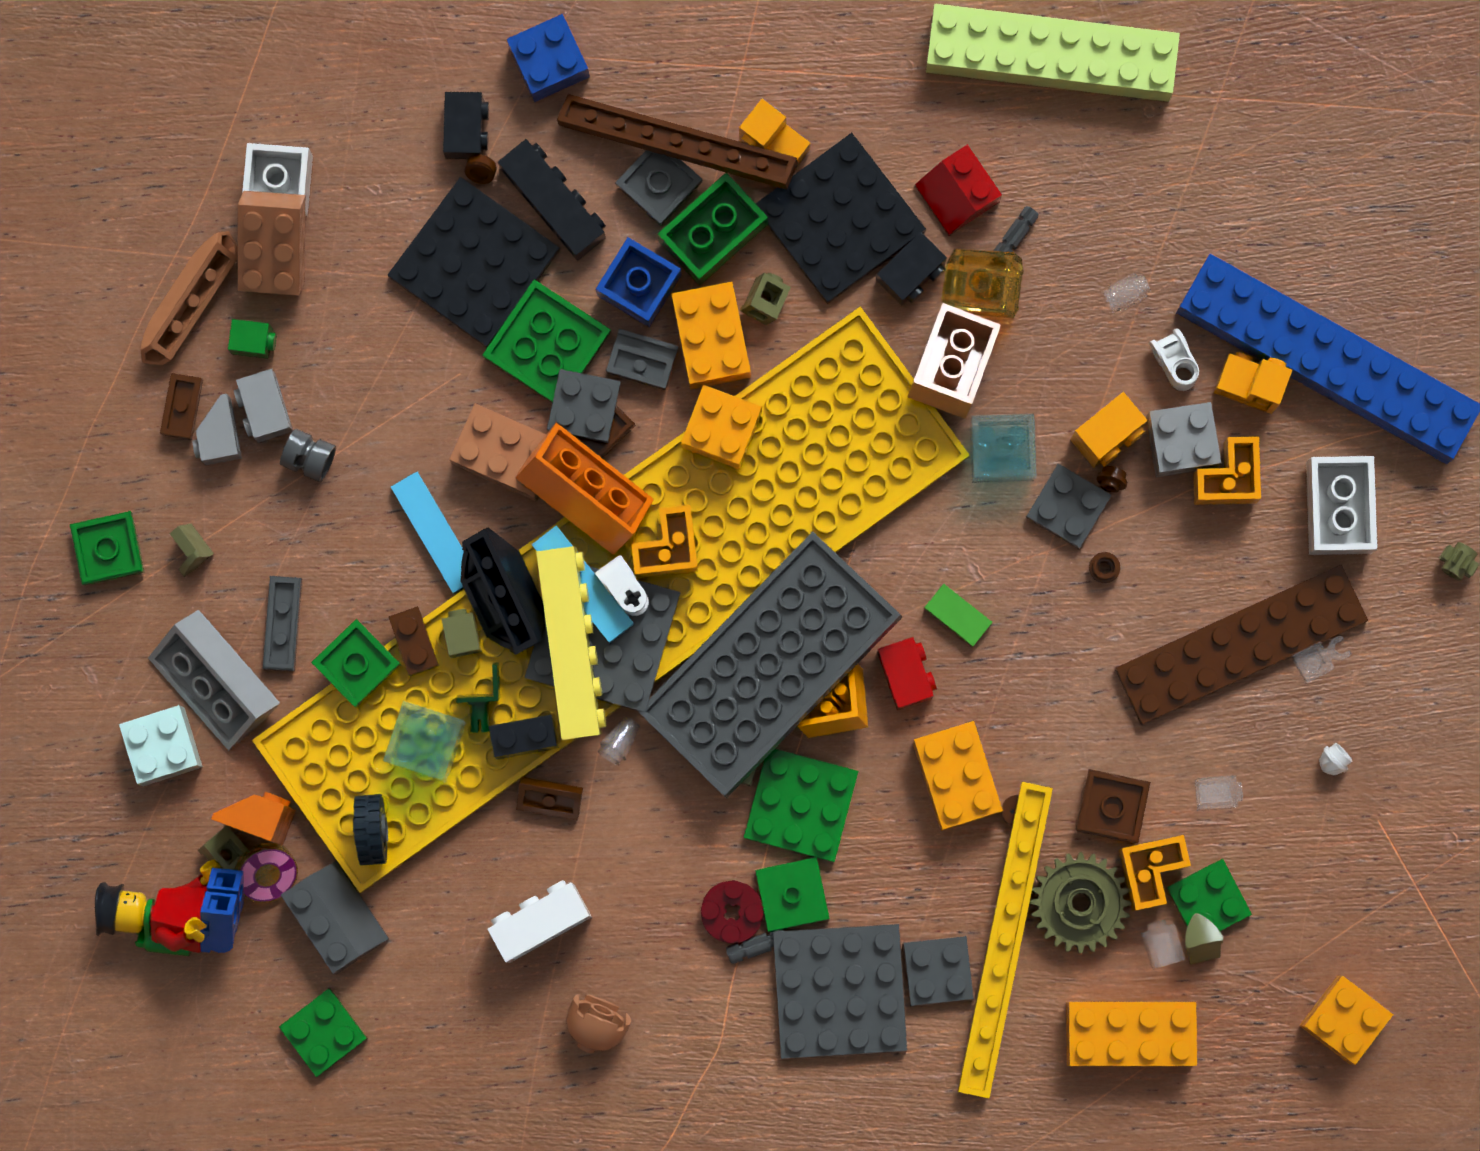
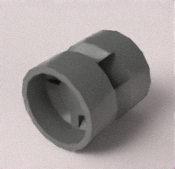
M294 429L283 449L280 465L294 472L301 469L304 476L317 482H322L334 459L336 446L321 439L314 442L312 435Z

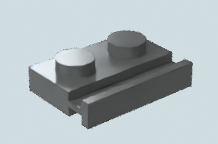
M619 329L606 373L666 391L679 347Z

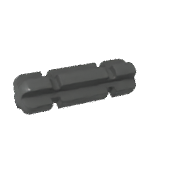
M1026 206L1021 211L1019 219L1014 221L1002 238L1003 242H999L994 249L993 255L1003 262L1010 258L1013 252L1012 249L1017 248L1029 231V226H1032L1038 218L1039 214L1033 208Z
M784 930L770 931L771 934L769 935L763 933L743 941L741 945L735 943L727 946L726 952L729 961L735 964L743 961V957L747 956L749 959L772 951L771 947H774L773 932Z

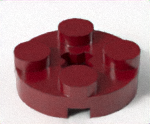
M735 880L718 883L704 897L701 906L703 925L707 932L719 941L726 943L746 941L761 926L763 918L761 898L746 883ZM727 904L731 906L738 904L741 909L738 911L740 917L736 921L734 918L725 919L724 915L727 911L724 907Z

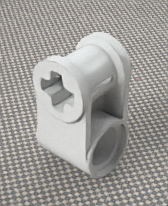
M1176 328L1173 330V334L1159 341H1150L1149 345L1152 353L1164 370L1173 388L1179 391H1186L1192 388L1199 376V367L1189 350L1182 332ZM1186 368L1191 372L1192 378L1187 381L1181 380L1177 377L1176 370Z
M621 555L595 572L609 594L613 595L628 615L639 616L647 610L649 605L647 594ZM630 594H633L635 597L641 595L638 598L640 603L638 606L634 607L633 604L627 605Z

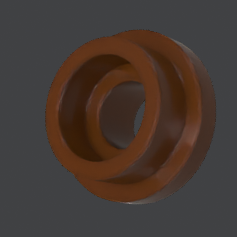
M1113 466L1103 467L1102 472H1099L1096 478L1097 482L1101 484L1102 489L1112 493L1126 489L1128 483L1126 472Z
M1109 552L1096 554L1089 564L1090 575L1099 583L1114 581L1120 573L1118 558ZM1107 563L1110 566V572L1106 574L1101 573L1099 564Z

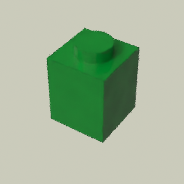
M232 319L228 350L232 355L269 359L270 351H274L276 347L277 334L272 332L273 328L269 323Z

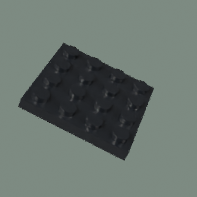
M850 133L793 175L787 190L777 187L755 203L768 216L767 226L827 304L903 249L920 231L922 233L926 232L924 225L853 133Z
M460 177L388 273V277L487 348L534 279L536 281L539 280L559 253L560 247Z

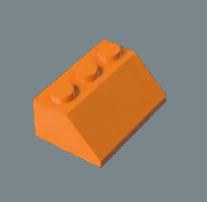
M265 792L263 797L254 794L213 813L211 819L283 846L296 810L289 807L291 801Z

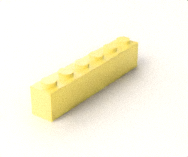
M575 546L536 551L561 738L565 740L602 734L601 728L606 727L604 708L598 709L597 696H602L600 677L594 678L593 665H598L596 647L590 646L588 634L593 633L591 614L586 615L584 603L589 602L587 583L581 584L580 571H585L583 552L577 553V547Z

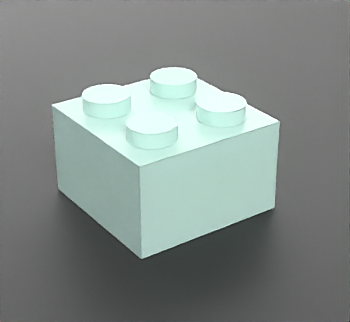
M178 705L119 724L138 785L146 786L203 767L184 707Z

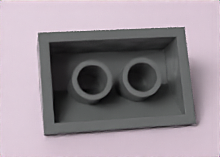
M338 861L306 877L281 894L333 974L340 973L389 939Z

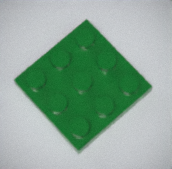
M534 279L482 356L553 403L559 370L563 369L583 374L610 335L611 329Z
M774 749L764 760L744 838L835 862L859 771Z

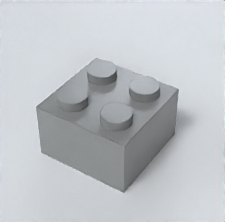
M1211 402L1149 411L1146 419L1148 420L1147 427L1156 478L1195 472L1197 469L1219 467L1221 457Z

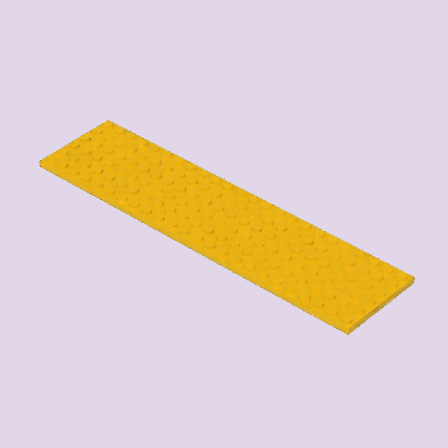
M860 306L735 395V397L762 406L760 419L740 470L683 449L681 447V441L685 433L683 432L624 474L625 477L654 500L634 535L614 555L600 546L566 517L518 551L543 601L537 554L532 544L556 525L572 546L577 547V552H583L584 561L588 566L601 569L621 555L635 574L631 543L663 540L659 509L691 505L698 572L636 579L681 593L655 682H657L689 659L812 531L836 553L968 459L970 455L935 407L907 397L914 378ZM464 589L423 618L439 664L438 667L409 676L397 640L394 638L384 647L401 665L357 708L331 683L252 740L359 893L367 890L519 781L521 777L526 776L577 739L562 740L555 687L525 679L534 646L515 655L509 649L487 638ZM466 609L467 613L472 612L475 615L482 652L451 658L448 654L442 618H447L450 611ZM495 662H499L500 699L489 704L490 726L552 715L559 748L497 760L494 757L490 732L481 733L480 719L478 733L470 732V705L467 702L456 703L457 695L493 694L492 665ZM597 699L598 709L604 708L605 717H608L622 707ZM381 794L388 824L387 863L360 866L353 832L355 796Z

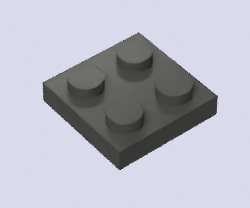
M646 150L615 184L661 226L703 180L682 160Z
M560 369L547 431L557 422L575 437L609 443L621 381Z
M1057 464L1026 518L1080 549L1112 495L1064 466Z
M967 936L904 943L910 1006L974 999Z

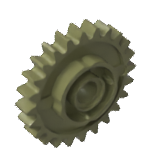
M1079 852L1077 859L1073 860L1072 856L1068 853L1065 856V863H1062L1058 858L1054 859L1055 868L1052 869L1045 866L1044 870L1047 876H1037L1036 879L1041 886L1032 888V892L1037 894L1038 898L1031 900L1029 904L1037 906L1038 910L1033 912L1031 917H1040L1041 919L1036 928L1045 927L1047 931L1043 938L1047 939L1054 936L1055 947L1064 942L1066 952H1069L1073 945L1077 947L1078 954L1083 952L1085 945L1088 946L1091 952H1095L1097 942L1102 947H1107L1106 937L1108 936L1116 940L1117 936L1114 929H1125L1120 919L1130 917L1127 912L1123 911L1125 906L1132 904V902L1123 898V895L1130 892L1129 889L1120 887L1125 877L1115 878L1114 874L1117 871V867L1109 870L1106 869L1107 859H1103L1098 864L1096 863L1095 854H1091L1089 859L1085 860L1083 853ZM1076 894H1083L1088 898L1089 905L1084 912H1079L1073 908L1072 899Z

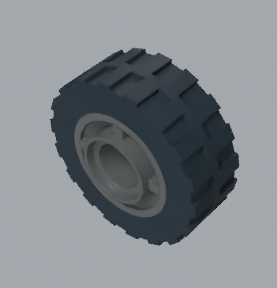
M381 794L355 796L353 832L360 866L387 863L388 824Z

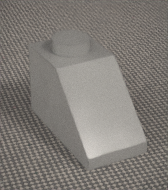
M228 394L220 395L197 428V440L192 441L196 459L201 458L205 465L242 459L232 400Z

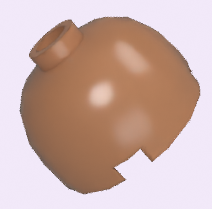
M575 995L568 1009L566 1024L571 1037L578 1042L577 1047L585 1052L594 1053L595 1050L606 1051L620 1044L632 1022L630 1016L626 1013L623 1018L617 1013L618 1006L602 998L586 995L584 1000H579V995Z

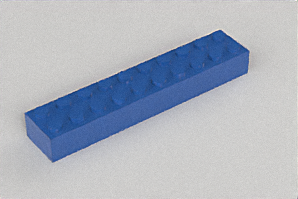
M1212 254L1208 255L1176 314L1260 361L1262 359L1268 360L1270 357L1284 361L1287 364L1286 367L1292 369L1290 377L1445 464L1454 459L1480 412V403Z

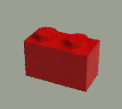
M914 637L877 649V654L897 710L933 698L932 691L936 690L937 687L932 672H925L922 661L927 660L921 642L915 643Z

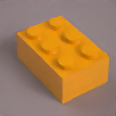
M733 282L672 293V302L690 390L702 388L703 385L712 386L751 378Z
M974 721L913 740L915 752L941 831L1003 811Z

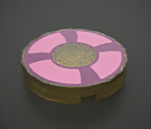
M261 843L254 846L255 849L249 853L246 851L238 860L235 870L243 871L244 896L247 899L258 903L272 902L282 898L281 894L294 886L297 880L298 867L293 855L287 848L276 843Z

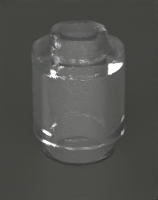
M1133 272L1109 284L1108 289L1102 292L1111 311L1115 313L1119 310L1124 312L1148 300L1147 293L1151 289L1143 274L1137 276Z

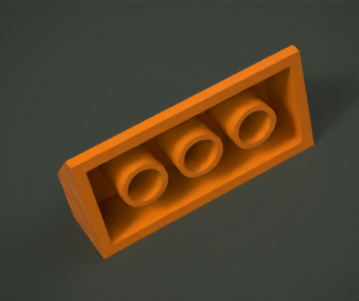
M557 422L531 453L515 477L526 488L534 492L548 503L549 506L557 510L613 555L634 535L654 500Z

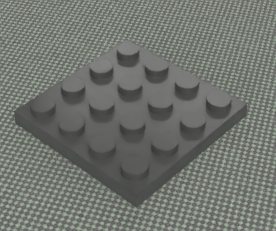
M589 566L594 573L599 570ZM637 580L647 594L649 605L647 610L639 616L628 615L634 625L611 643L606 640L594 623L593 633L588 635L590 646L596 647L598 665H593L594 678L600 677L602 696H597V699L645 712L681 593ZM630 594L627 605L633 604L634 607L640 604L638 598L641 595L635 597L633 594ZM544 618L542 641L533 647L525 679L555 687L546 620Z
M899 924L773 932L781 1059L907 1051Z

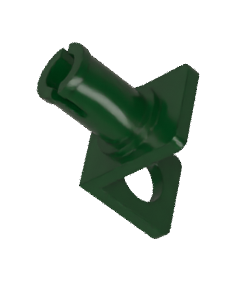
M495 662L492 665L493 694L457 695L456 703L467 702L470 705V732L478 733L479 719L481 720V733L490 732L489 704L500 699L499 662Z

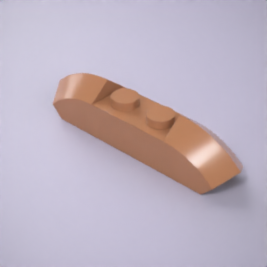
M229 231L218 232L205 241L192 255L170 288L145 330L141 343L142 363L164 365L172 360L238 259V246Z

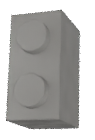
M272 369L236 380L238 389L234 390V395L239 408L243 406L245 408L248 418L243 419V424L248 437L253 436L260 443L293 432L279 383Z

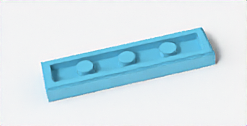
M417 471L391 486V489L452 593L455 594L464 589L460 581L461 561L464 550H462L461 544Z
M556 525L535 541L532 546L536 551L572 547V544ZM584 561L585 571H580L581 584L587 583L589 602L584 603L585 613L587 615L591 614L592 622L606 640L611 643L633 626L634 623Z

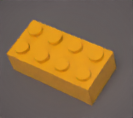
M1066 1002L1067 1066H1197L1196 1002Z

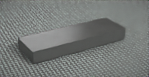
M270 576L263 658L264 670L295 672L302 578Z

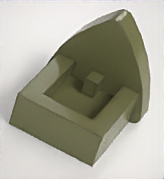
M191 523L177 526L169 533L187 557L179 568L183 577L190 574L214 554Z
M1195 913L1191 918L1185 936V947L1190 965L1221 957L1223 936L1210 920L1199 913Z

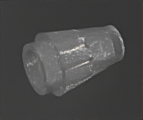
M624 717L600 742L601 747L598 753L611 763L619 765L622 760H626L640 726L632 719Z

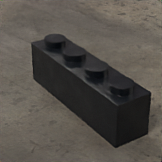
M525 139L498 161L499 169L578 261L606 238L603 231L606 225L595 212L592 215L587 212L583 207L586 201L576 189L571 192L566 187L564 182L567 179L558 167L554 166L551 169L544 159L547 158V155L537 143L531 145Z

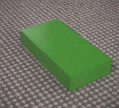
M945 584L940 587L924 607L927 612L972 647L992 624L991 620Z

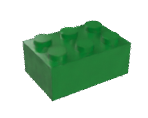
M725 173L657 234L658 241L700 286L768 225V216L729 174Z

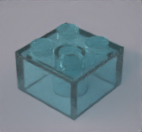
M1034 414L972 416L970 419L972 483L1034 481L1037 476Z
M403 701L383 761L447 782L466 722Z

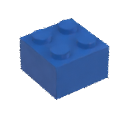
M563 14L507 39L509 50L534 102L590 77L588 67Z
M627 237L596 287V294L599 298L650 328L681 278V268Z

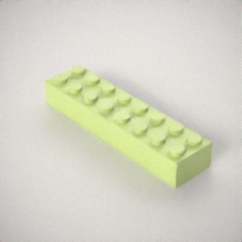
M934 4L926 73L1169 102L1174 88L1180 33Z

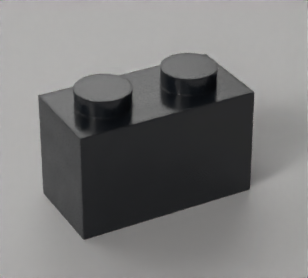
M445 92L443 139L445 159H468L475 154L483 155V150H488L489 137L488 132H483V120H489V102H484L482 92Z
M920 231L877 273L876 281L901 306L907 300L913 303L924 292L922 286L929 279L934 282L944 273L946 268L943 265L946 263L947 257Z
M552 715L489 726L494 757L497 760L559 748Z

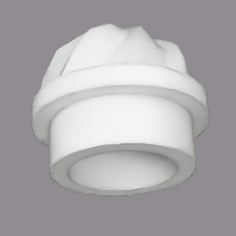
M1334 743L1331 747L1326 746L1319 762L1323 772L1338 775L1348 770L1347 766L1352 762V759L1339 744Z

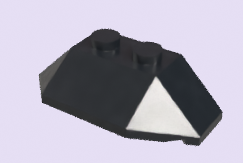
M489 527L462 542V550L464 552L461 561L460 581L486 637L500 646L509 649L515 655L541 642L545 618L544 605L520 552Z

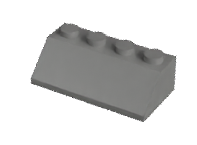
M199 610L174 624L148 657L228 751L233 749L264 722L280 704L272 692L268 690Z

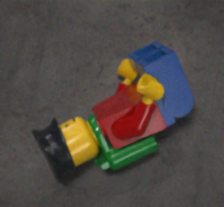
M210 860L200 868L202 875H199L190 883L175 888L160 889L156 902L152 898L147 900L146 896L141 892L124 891V884L109 886L105 882L100 883L95 894L96 935L99 936L104 932L114 935L116 931L135 933L138 935L135 945L144 948L147 952L190 956L191 952L210 953L211 950L218 953L228 952L233 948L234 937L244 904L243 871L221 869L215 860Z

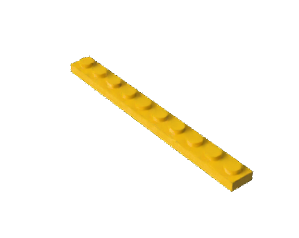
M1021 782L958 1087V1092L990 1098L1053 790L1050 787Z

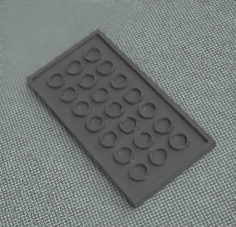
M812 531L649 699L646 711L638 710V712L722 795L728 798L901 620L902 615Z

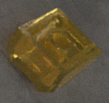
M954 249L946 263L942 302L975 315L1014 318L1019 310L1021 282L1024 273L1022 258L1014 252Z

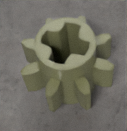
M1457 542L1455 547L1448 545L1439 557L1441 561L1445 562L1441 570L1458 581H1461L1464 575L1470 578L1480 565L1474 561L1478 554L1461 542Z

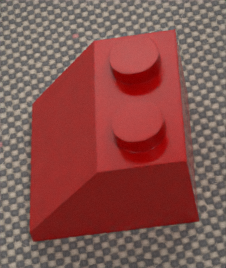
M968 144L942 160L915 184L916 189L948 236L1000 203L1002 197L1001 192Z

